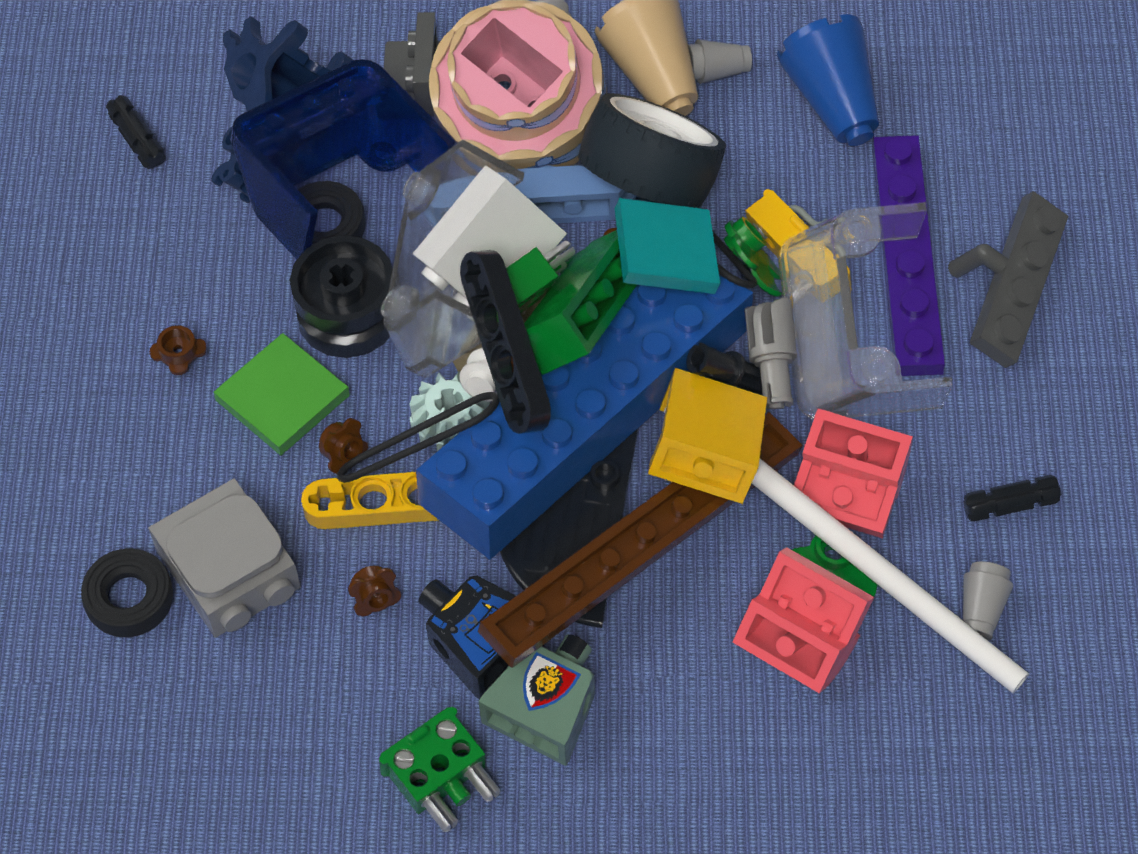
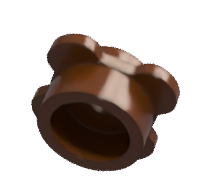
M175 325L164 329L159 334L157 343L153 344L150 348V356L153 361H162L169 366L172 374L183 375L189 370V365L194 359L205 355L207 347L204 340L194 338L190 329L181 325ZM177 349H182L179 353L174 352Z
M349 418L344 423L335 422L330 424L320 436V453L330 460L328 469L335 474L349 460L368 450L367 442L363 441L360 435L361 423L354 418Z
M368 566L359 570L353 576L348 586V592L351 597H355L354 611L358 616H368L372 612L382 611L400 600L401 592L399 588L394 586L393 581L396 575L392 569Z

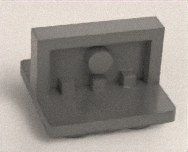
M417 12L416 31H408V41L386 42L381 95V114L383 116H434L429 91V74L434 53L440 43L437 35L435 12Z

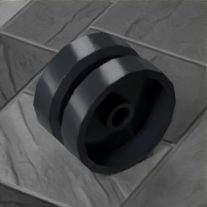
M341 235L322 239L306 248L295 261L289 280L300 333L311 347L327 356L350 358L368 354L385 344L396 329L399 306L391 261L378 245L361 237Z

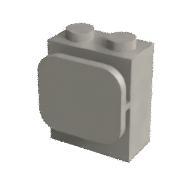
M235 478L148 527L156 552L214 638L226 631L232 632L242 628L252 616L269 606H277L286 602L293 595L294 591L301 588L296 565L283 548L279 534L258 504L245 494Z

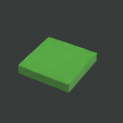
M284 333L280 334L213 392L216 402L280 456L350 396L349 388L346 384Z

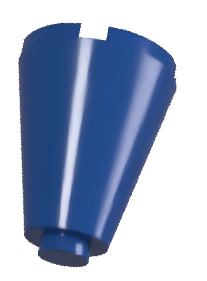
M850 14L840 15L842 22L829 25L827 18L819 19L801 27L788 36L783 42L785 51L783 53L778 51L777 58L782 68L839 143L858 146L872 139L874 136L873 131L879 126L864 29L859 18Z

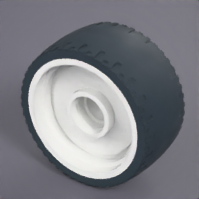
M608 93L601 97L591 115L582 138L578 158L581 164L593 174L628 193L656 203L700 208L716 180L723 161L726 144L710 129L678 112L636 97Z

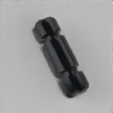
M119 95L116 99L109 100L106 105L109 117L115 125L119 126L118 130L133 152L138 154L137 158L143 167L153 169L156 165L162 164L165 160L163 148L156 139L152 138V132L139 113L133 110L134 106L128 97Z
M1046 475L1035 478V483L1032 484L1029 480L992 487L990 488V493L987 494L985 490L969 492L964 495V510L967 518L975 522L988 519L989 513H994L997 517L1033 509L1034 503H1038L1041 507L1056 504L1060 501L1061 489L1055 476Z

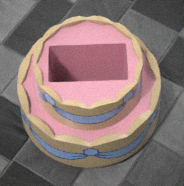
M501 0L467 13L438 44L429 74L430 98L441 139L451 154L471 171H481L485 165L492 170L498 168H539L545 165H574L579 161L578 154L582 138L591 115L604 94H608L601 60L594 41L587 30L560 8L545 2L529 0ZM507 81L511 85L508 89H505L499 83Z

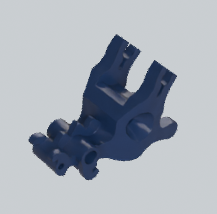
M252 16L244 20V27L240 36L230 29L223 33V43L227 51L224 71L234 99L246 107L247 119L242 127L238 124L233 125L225 133L222 146L231 153L230 160L221 164L215 170L211 181L217 186H221L225 182L241 192L240 200L245 203H249L251 199L256 202L266 200L271 193L269 186L273 179L275 181L283 180L290 182L299 177L303 169V163L295 158L292 160V153L301 143L318 135L331 124L335 102L355 67L354 60L342 51L332 57L326 68L309 59L308 54L299 48L308 35V29L296 20L286 24L269 44L263 42L260 22Z

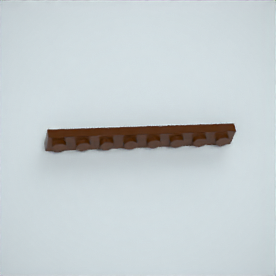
M768 412L765 414L760 459L777 471L795 458L803 445ZM672 482L481 621L478 633L513 668L732 505L734 501ZM752 483L750 485L748 492L755 488V486Z

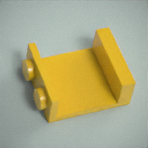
M675 368L660 404V411H664L666 408L662 433L650 460L648 474L743 504L759 467L767 397Z

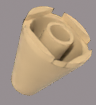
M623 0L609 9L602 16L605 25L602 29L596 26L595 34L599 43L646 101L661 105L684 116L692 112L694 109L693 105L698 100V92L679 1Z

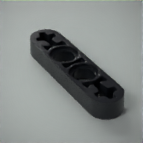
M494 250L466 253L460 266L461 281L507 424L513 432L518 434L542 431L548 426L550 421V402L501 255ZM497 313L499 318V326L497 323ZM511 356L513 359L514 370H512Z

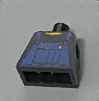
M478 575L470 576L455 592L438 579H435L423 589L418 600L419 604L432 613L426 623L429 644L473 695L480 700L482 695L509 665L478 633V628L481 621L513 599L515 595Z

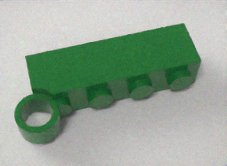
M617 230L592 241L585 249L566 260L567 267L560 272L559 278L524 323L539 371L542 375L588 355L637 286V284L623 283Z

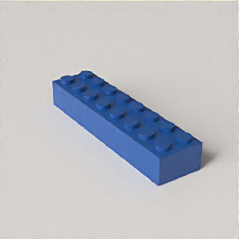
M720 274V285L715 294L637 285L588 355L544 375L541 374L551 407V417L548 426L538 432L515 433L509 428L501 403L499 402L498 407L491 415L478 424L459 432L416 469L418 504L491 560L590 472L596 462L608 456L660 409V404L674 369L678 368L690 372L686 361L688 353L694 345L699 346V343H704L724 352L747 331L744 308L752 306L753 292L730 282Z

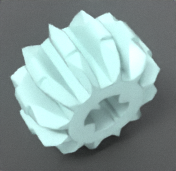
M460 372L452 380H445L438 373L435 385L421 381V386L419 387L420 395L411 396V428L472 397L464 390L460 383ZM478 402L417 433L419 434L420 442L470 420L490 405V402ZM457 434L448 437L440 442H437V451L440 450Z

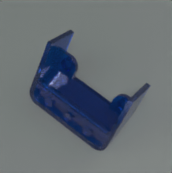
M364 59L351 61L239 115L234 120L231 133V144L255 215L296 260L312 244L318 211L294 187L295 185L355 155H358L372 169L382 172L394 171L408 164L429 185L447 176L455 141L383 67L373 61Z

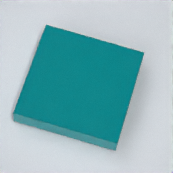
M624 198L618 199L614 210L623 283L710 294L716 293L720 285L710 210Z

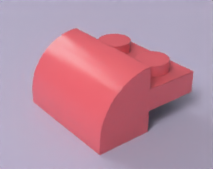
M817 408L802 452L803 460L794 486L845 527L883 539L895 499L898 498L904 479L913 436Z
M786 547L779 551L760 594L751 600L732 643L812 690L821 693L837 676L853 651L860 637L857 632L874 597Z

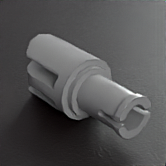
M786 297L776 299L773 302H765L757 306L744 308L749 360L756 367L760 368L762 394L767 397L766 409L784 408V403L787 407L794 404L791 395L788 365L797 358L792 301Z

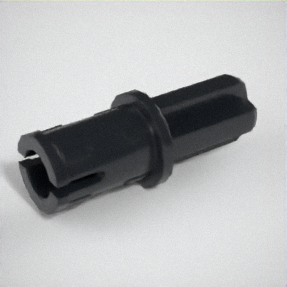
M699 343V346L694 345L690 349L686 361L690 372L762 395L760 368L756 367L753 363L745 361L740 353L735 351L724 353L704 343Z

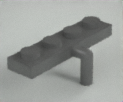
M1035 191L1022 197L1002 254L988 244H980L948 264L950 274L956 278L967 274L981 265H985L995 272L969 343L1004 368L1018 362L1068 219L1067 214Z

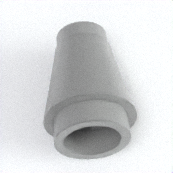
M697 39L695 44H688L694 77L699 84L741 74L742 72H750L752 54L748 45L740 46L739 44Z
M979 561L972 563L970 572L965 573L963 576V621L985 639L991 640L1014 585L1010 581L1011 571L999 564Z

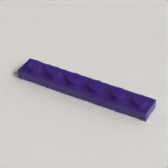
M919 135L873 137L872 153L895 376L943 375L945 362Z

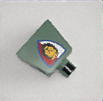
M567 634L555 653L541 646L513 668L508 666L478 701L481 723L567 766L595 695L594 674L582 667L592 652L591 647L581 638Z

